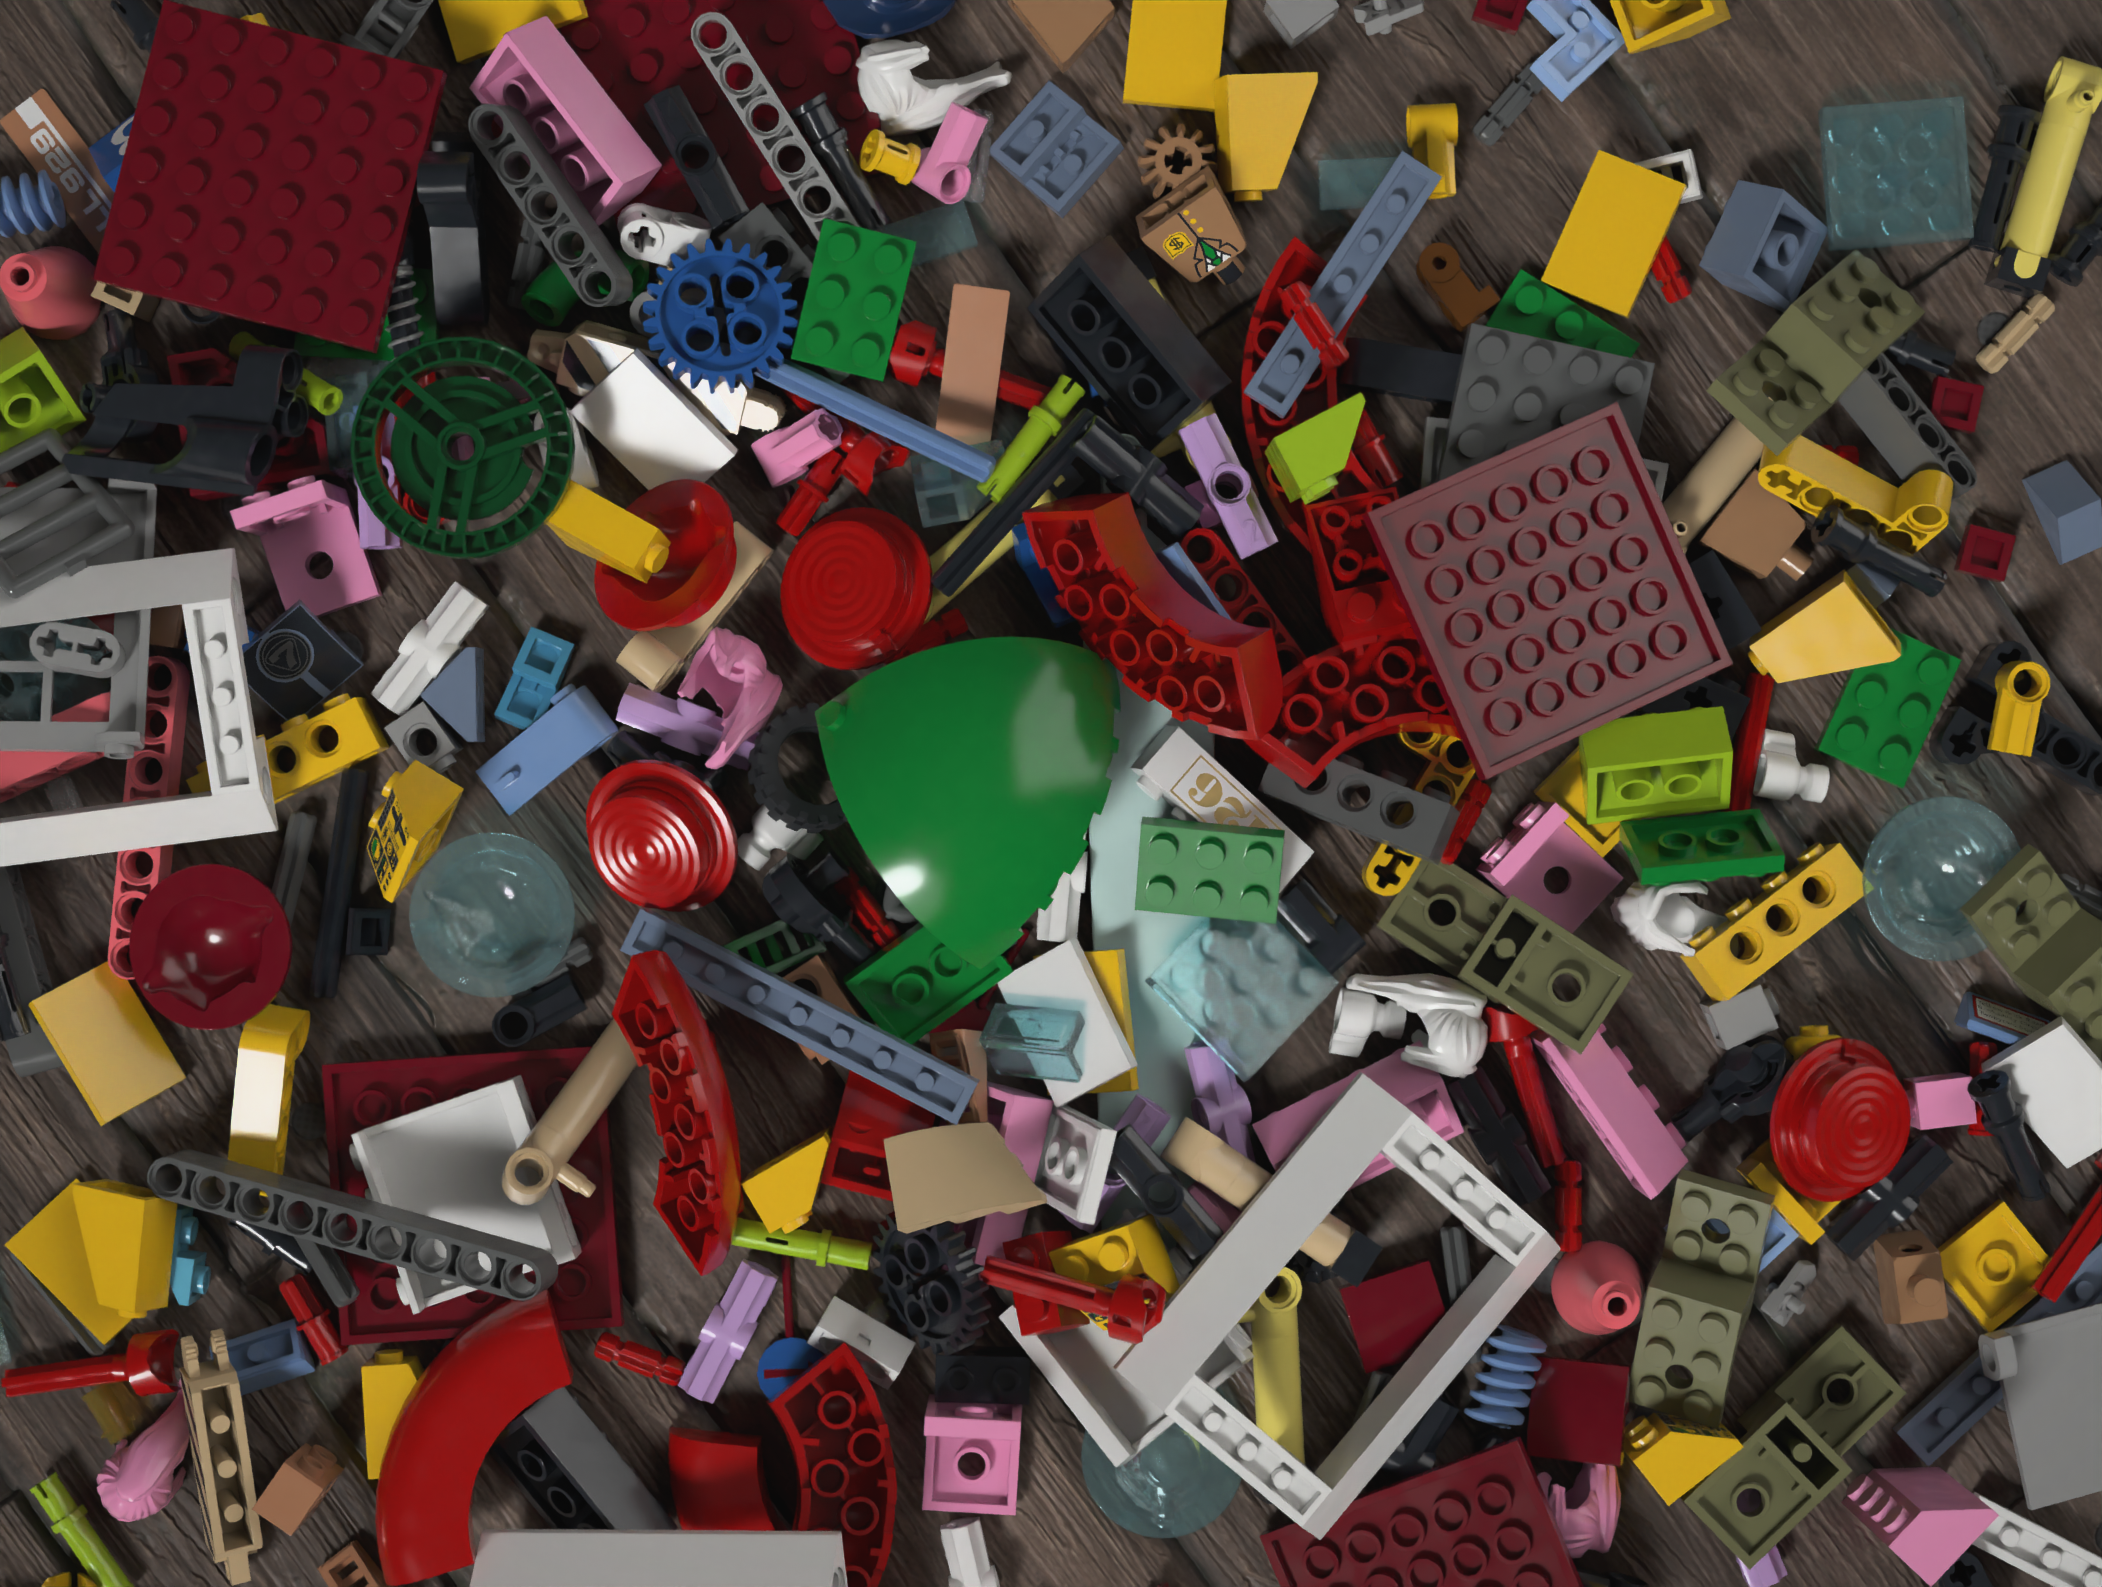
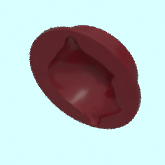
M202 864L191 866L163 879L145 897L135 915L131 928L129 942L130 962L135 980L143 995L157 1011L168 1019L180 1025L200 1030L230 1028L240 1025L260 1014L269 1006L281 990L288 975L292 959L291 929L281 903L259 878L244 870L227 865Z

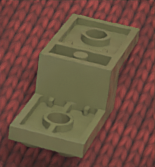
M1855 249L1795 300L1762 340L1717 377L1706 391L1778 456L1842 398L1867 368L1922 317L1925 311L1915 303L1914 298L1907 291L1900 289L1886 277L1873 260L1864 257Z
M2027 844L1959 910L2022 993L2057 1018L2062 1016L2102 1062V921L2079 906L2042 853L2030 844ZM2027 900L2023 912L2016 916V908L2023 901Z
M1422 859L1406 886L1397 894L1376 926L1455 979L1465 982L1487 996V1000L1493 1004L1500 1002L1579 1055L1582 1054L1634 975L1514 895L1507 899L1454 863L1452 865H1445L1440 862L1439 865ZM1436 900H1447L1454 906L1455 919L1451 924L1439 926L1430 920L1428 909L1430 904ZM1568 974L1578 981L1580 990L1576 999L1564 1002L1554 995L1552 985L1557 976Z
M1681 1169L1676 1181L1662 1257L1647 1289L1630 1377L1629 1402L1718 1429L1723 1417L1738 1341L1752 1308L1775 1195ZM1706 1220H1722L1727 1224L1730 1232L1726 1234L1716 1233L1708 1227ZM1682 1365L1690 1370L1693 1377L1689 1379L1680 1378L1672 1372L1670 1366Z
M1836 1323L1737 1419L1748 1431L1739 1440L1743 1448L1680 1498L1750 1570L1853 1471L1840 1457L1907 1393L1840 1324ZM1839 1378L1846 1379L1850 1385L1848 1397L1838 1403L1829 1401L1826 1391L1830 1382ZM1748 1488L1759 1490L1761 1503L1756 1510L1752 1512L1738 1510L1737 1498L1743 1490Z

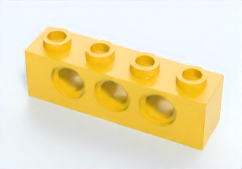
M348 693L342 694L322 705L325 712L311 719H308L306 714L299 715L280 725L282 733L268 740L264 736L275 804L342 772L345 768H350L390 748L366 698L354 697L351 699ZM327 726L333 727L338 734V744L331 752H326L319 744V734ZM286 746L291 748L296 755V764L288 773L283 772L277 764L278 753ZM204 761L196 766L199 774L186 780L192 793L211 791L207 761Z
M1820 842L1813 844L1797 856L1796 859L1800 864L1790 872H1777L1766 879L1760 885L1764 892L1750 901L1746 897L1731 906L1724 913L1728 919L1716 929L1711 925L1707 926L1688 940L1691 948L1695 949V954L1693 957H1685L1683 954L1680 957L1712 1001L1730 1000L1873 889L1841 843L1824 846ZM1806 879L1811 880L1816 887L1817 893L1812 903L1806 900L1803 895L1802 888ZM1771 906L1778 910L1781 917L1780 925L1776 931L1769 927L1766 920L1767 911ZM1735 934L1739 935L1745 944L1744 953L1739 959L1730 950V941Z

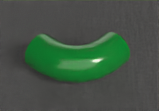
M584 249L573 252L579 258ZM614 249L632 277L633 290L627 300L633 302L646 288L649 279V262L635 259L624 250ZM555 261L551 262L533 280L521 297V303L525 311L539 323L551 327L559 326L569 311L582 300ZM603 273L598 281V288L602 295H608L612 288L611 280L606 273Z

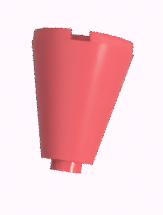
M60 246L44 247L13 255L0 268V287L14 316L26 330L36 336L52 340H69L85 333L98 319L101 311L99 309L101 300L91 296L97 283L93 280L96 267L84 255L75 250Z
M1600 1240L1582 1244V1248L1579 1251L1565 1252L1554 1267L1550 1284L1553 1301L1561 1317L1573 1328L1594 1335L1609 1334L1630 1325L1639 1313L1645 1294L1643 1273L1633 1256L1616 1244Z

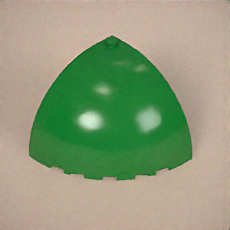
M990 637L937 646L899 659L868 674L815 711L821 747L831 783L841 808L865 853L890 889L911 914L947 948L977 968L982 969L1024 935L1021 926L1038 908L1046 911L1054 900L1051 895L1056 890L1062 874L1066 872L1071 875L1082 858L1089 843L1083 837L1089 827L1093 814L1101 815L1112 782L1111 779L1106 777V773L1111 764L1113 754L1118 753L1120 742L1118 738L1113 736L1114 714L1121 712L1120 687L1116 667L1108 659L1102 661L1097 653L1083 647L1061 641L1033 637Z

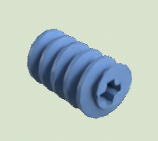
M39 170L38 185H33L27 173L20 174L19 188L14 187L8 176L1 178V236L6 238L12 237L16 234L17 230L25 235L31 234L35 226L41 231H49L54 223L60 228L66 226V213L62 196L57 185L51 181L46 170Z
M1499 1324L1497 1328L1503 1331L1502 1336H1489L1486 1339L1489 1344L1497 1349L1496 1354H1482L1480 1358L1492 1367L1491 1371L1476 1372L1475 1377L1486 1385L1485 1390H1470L1469 1393L1470 1396L1480 1402V1407L1465 1408L1464 1413L1478 1421L1499 1428L1511 1429L1509 1425H1521L1525 1419L1524 1415L1514 1407H1527L1531 1400L1520 1389H1532L1536 1384L1535 1379L1525 1371H1538L1541 1368L1542 1363L1531 1353H1544L1547 1345L1531 1333Z

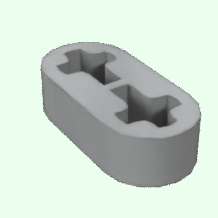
M47 622L36 628L30 637L29 647L32 655L43 666L52 670L96 678H108L116 675L125 663L126 653L123 646L111 633L58 622ZM55 636H58L64 645L72 647V650L55 649L53 656H50V653L43 646L45 642L51 643L54 641ZM106 644L112 656L111 658H102L100 665H97L92 656L83 652L84 649L100 651L102 645Z

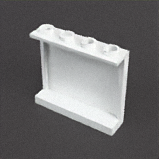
M521 1075L373 1125L351 1135L354 1143L350 1144L349 1150L353 1164L358 1171H364L369 1188L365 1189L366 1199L542 1248L552 1254L556 1259L557 1265L576 1259L582 1253L557 1179L551 1184L546 1195L539 1202L531 1205H519L512 1202L505 1195L502 1188V1175L510 1156L517 1151L537 1123ZM522 1167L515 1171L516 1179L525 1186H533L540 1182L539 1174L530 1167ZM391 1226V1238L397 1245L401 1246V1235L396 1228ZM435 1239V1251L440 1257L445 1259V1246L441 1241ZM479 1252L478 1260L480 1265L485 1270L491 1271L490 1259L486 1254ZM523 1265V1274L533 1271L530 1266ZM397 1266L400 1275L396 1279L398 1294L404 1305L410 1304L413 1315L420 1313L426 1307L478 1290Z
M1128 1208L1122 1212L1124 1216L1113 1226L1150 1213L1147 1210L1140 1213L1137 1208ZM1156 1221L1157 1227L1161 1234L1163 1230L1159 1223ZM1164 1243L1181 1286L1190 1274L1188 1272L1193 1269L1192 1265L1178 1248L1173 1247L1170 1250ZM1012 1305L999 1316L1116 1468L1129 1462L1175 1423L1113 1367L1132 1343L1111 1338L1108 1335V1330L1103 1331L1092 1320H1090L1088 1325L1054 1334L1021 1336L1015 1305ZM1238 1323L1196 1372L1214 1389L1218 1388L1255 1357L1248 1348L1252 1345V1341Z

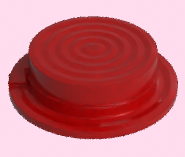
M692 479L669 481L647 491L625 509L659 528L671 542L668 547V558L664 566L657 573H652L647 583L598 560L596 562L594 583L599 605L611 620L629 630L652 631L664 627H679L695 621L707 613L719 601L734 574L737 560L734 523L731 510L724 497L710 485Z
M866 507L850 508L823 518L813 525L795 545L783 572L780 593L781 609L791 637L809 657L826 666L840 670L869 669L892 659L914 639L928 614L933 593V584L931 582L933 572L928 552L917 533L908 524L883 510Z
M635 760L612 769L598 782L592 791L586 809V830L590 855L601 878L619 896L642 907L683 912L695 910L711 903L727 888L735 873L738 860V842L735 828L730 815L718 796L694 774L663 761Z
M1843 1037L1833 1038L1820 1042L1808 1049L1787 1071L1777 1090L1772 1106L1770 1143L1774 1161L1785 1181L1798 1193L1823 1202L1848 1199L1860 1193L1868 1186L1882 1180L1898 1163L1908 1141L1911 1114L1906 1092L1886 1057L1878 1049L1864 1041Z

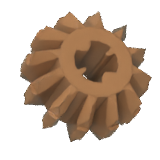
M1179 123L1176 128V137L1171 138L1168 129L1162 126L1158 129V137L1161 144L1149 138L1144 141L1143 146L1151 155L1139 156L1138 166L1143 169H1150V171L1143 174L1140 181L1143 186L1158 182L1152 194L1154 199L1159 200L1166 190L1173 191L1208 165L1214 173L1217 172V163L1204 160L1215 152L1214 145L1206 144L1198 148V144L1203 137L1201 130L1197 129L1193 132L1191 138L1187 139L1184 138L1185 124ZM1174 155L1183 156V164L1187 162L1190 164V166L1183 168L1182 174L1171 173L1172 166L1167 168L1165 166V163H1172Z

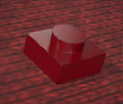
M1477 0L1471 21L1515 36L1528 0Z
M1938 376L1933 379L1927 408L1944 429L1967 434L1974 433L1984 386Z
M1973 524L1966 525L1954 571L1995 582H2004L2016 536Z

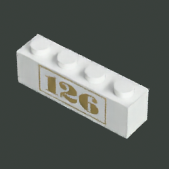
M1166 725L1130 767L1140 777L1136 784L1147 795L1156 801L1162 797L1174 808L1170 815L1175 820L1285 830L1279 893L1314 853L1307 844L1179 726Z

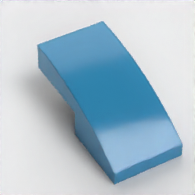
M531 626L512 667L513 674L495 711V718L525 731L548 712L553 705L550 699L558 693L575 644Z

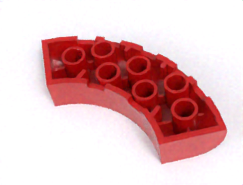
M1294 236L1277 260L1265 282L1250 320L1243 353L1241 397L1246 438L1256 472L1270 502L1286 527L1305 550L1312 555L1304 512L1305 504L1302 498L1290 503L1264 452L1273 438L1337 405V368L1329 371L1321 361L1283 419L1243 393L1295 314L1293 310L1288 311L1280 298L1281 292L1297 281L1303 282L1308 291H1310L1328 264ZM1367 294L1363 296L1335 340L1337 342L1339 340L1342 343L1344 342L1348 328L1356 313L1367 299ZM1350 450L1345 468L1336 477L1338 484L1328 494L1307 505L1381 489L1363 470L1352 450Z
M1129 492L1078 495L1044 503L1022 512L1030 544L1040 569L1048 568L1060 592L1055 597L1061 609L1066 608L1083 628L1078 634L1089 649L1097 653L1102 661L1108 659L1124 675L1122 682L1147 702L1155 699L1171 710L1172 717L1181 722L1190 719L1208 726V732L1230 738L1259 740L1274 727L1281 711L1283 682L1272 628L1254 627L1227 619L1210 610L1186 592L1168 573L1150 547L1136 517Z
M1405 628L1403 632L1377 637V635L1341 642L1337 646L1302 661L1301 664L1282 676L1283 699L1281 711L1274 727L1259 740H1243L1266 761L1306 789L1336 757L1354 746L1376 737L1402 732H1432L1459 739L1461 737L1413 629Z
M652 950L638 953L631 957L611 1015L625 1036L638 1066L647 1065L650 1071L649 1081L653 1093L648 1095L657 1135L663 1137V1146L667 1157L659 1159L658 1184L653 1205L700 1276H704L723 1264L736 1233L741 1197L738 1130L726 1075L702 1012L687 983L669 955L664 951Z
M548 1289L526 1301L509 1299L493 1308L470 1326L465 1327L422 1372L404 1401L387 1441L376 1490L375 1524L377 1546L384 1580L387 1585L410 1584L475 1563L477 1546L472 1523V1495L476 1476L485 1455L498 1435L522 1410L552 1391L572 1384L573 1369Z
M842 1342L798 1375L769 1399L767 1403L777 1416L787 1436L796 1468L797 1507L792 1531H841L848 1587H878L882 1573L885 1571L893 1539L892 1532L897 1501L896 1470L888 1425L885 1422L876 1393L864 1369L847 1344Z
M678 1427L669 1428L668 1465L670 1485L678 1521L682 1530L788 1531L783 1522H780L769 1498L770 1494L765 1480L762 1459L763 1436Z

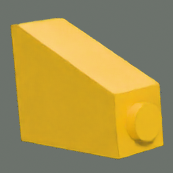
M1318 72L1232 74L1213 80L1218 182L1224 194H1234V202L1262 201V193L1278 189L1317 86Z
M570 480L568 491L556 513L546 523L567 546L647 583L652 573H657L664 566L668 558V547L671 542L659 528Z
M1844 569L1761 626L1762 630L1750 637L1749 647L1751 651L1748 652L1753 665L1762 675L1770 673L1777 683L1894 661L1901 656V642Z
M110 1179L74 1183L72 1194L98 1304L118 1309V1316L125 1318H144L149 1310L168 1307L177 1203L156 1196L149 1188Z
M402 1349L377 1351L374 1353L375 1358H370L361 1366L368 1479L379 1478L381 1461L391 1429L404 1401L424 1371L418 1357L403 1356Z

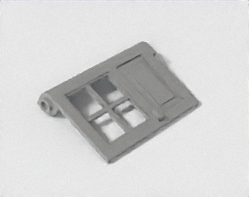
M109 478L106 491L133 522L135 531L129 538L87 560V566L154 558L158 484ZM0 487V496L12 491L16 487ZM57 488L0 519V540L85 494L80 488ZM97 510L6 559L5 562L16 575H20L110 525ZM151 608L115 613L113 636L123 646L126 656L122 669L116 675L111 676L109 722L52 721L54 673L63 671L47 668L39 661H0V672H43L40 721H0V751L104 752V756L108 758L131 759L134 757V752L143 750L145 746ZM55 636L53 642H45V649L50 653V656H53L56 649L57 636Z
M2102 1302L1980 1335L1978 1347L1984 1376L1994 1381H2000L2027 1508L2035 1510L2102 1491Z

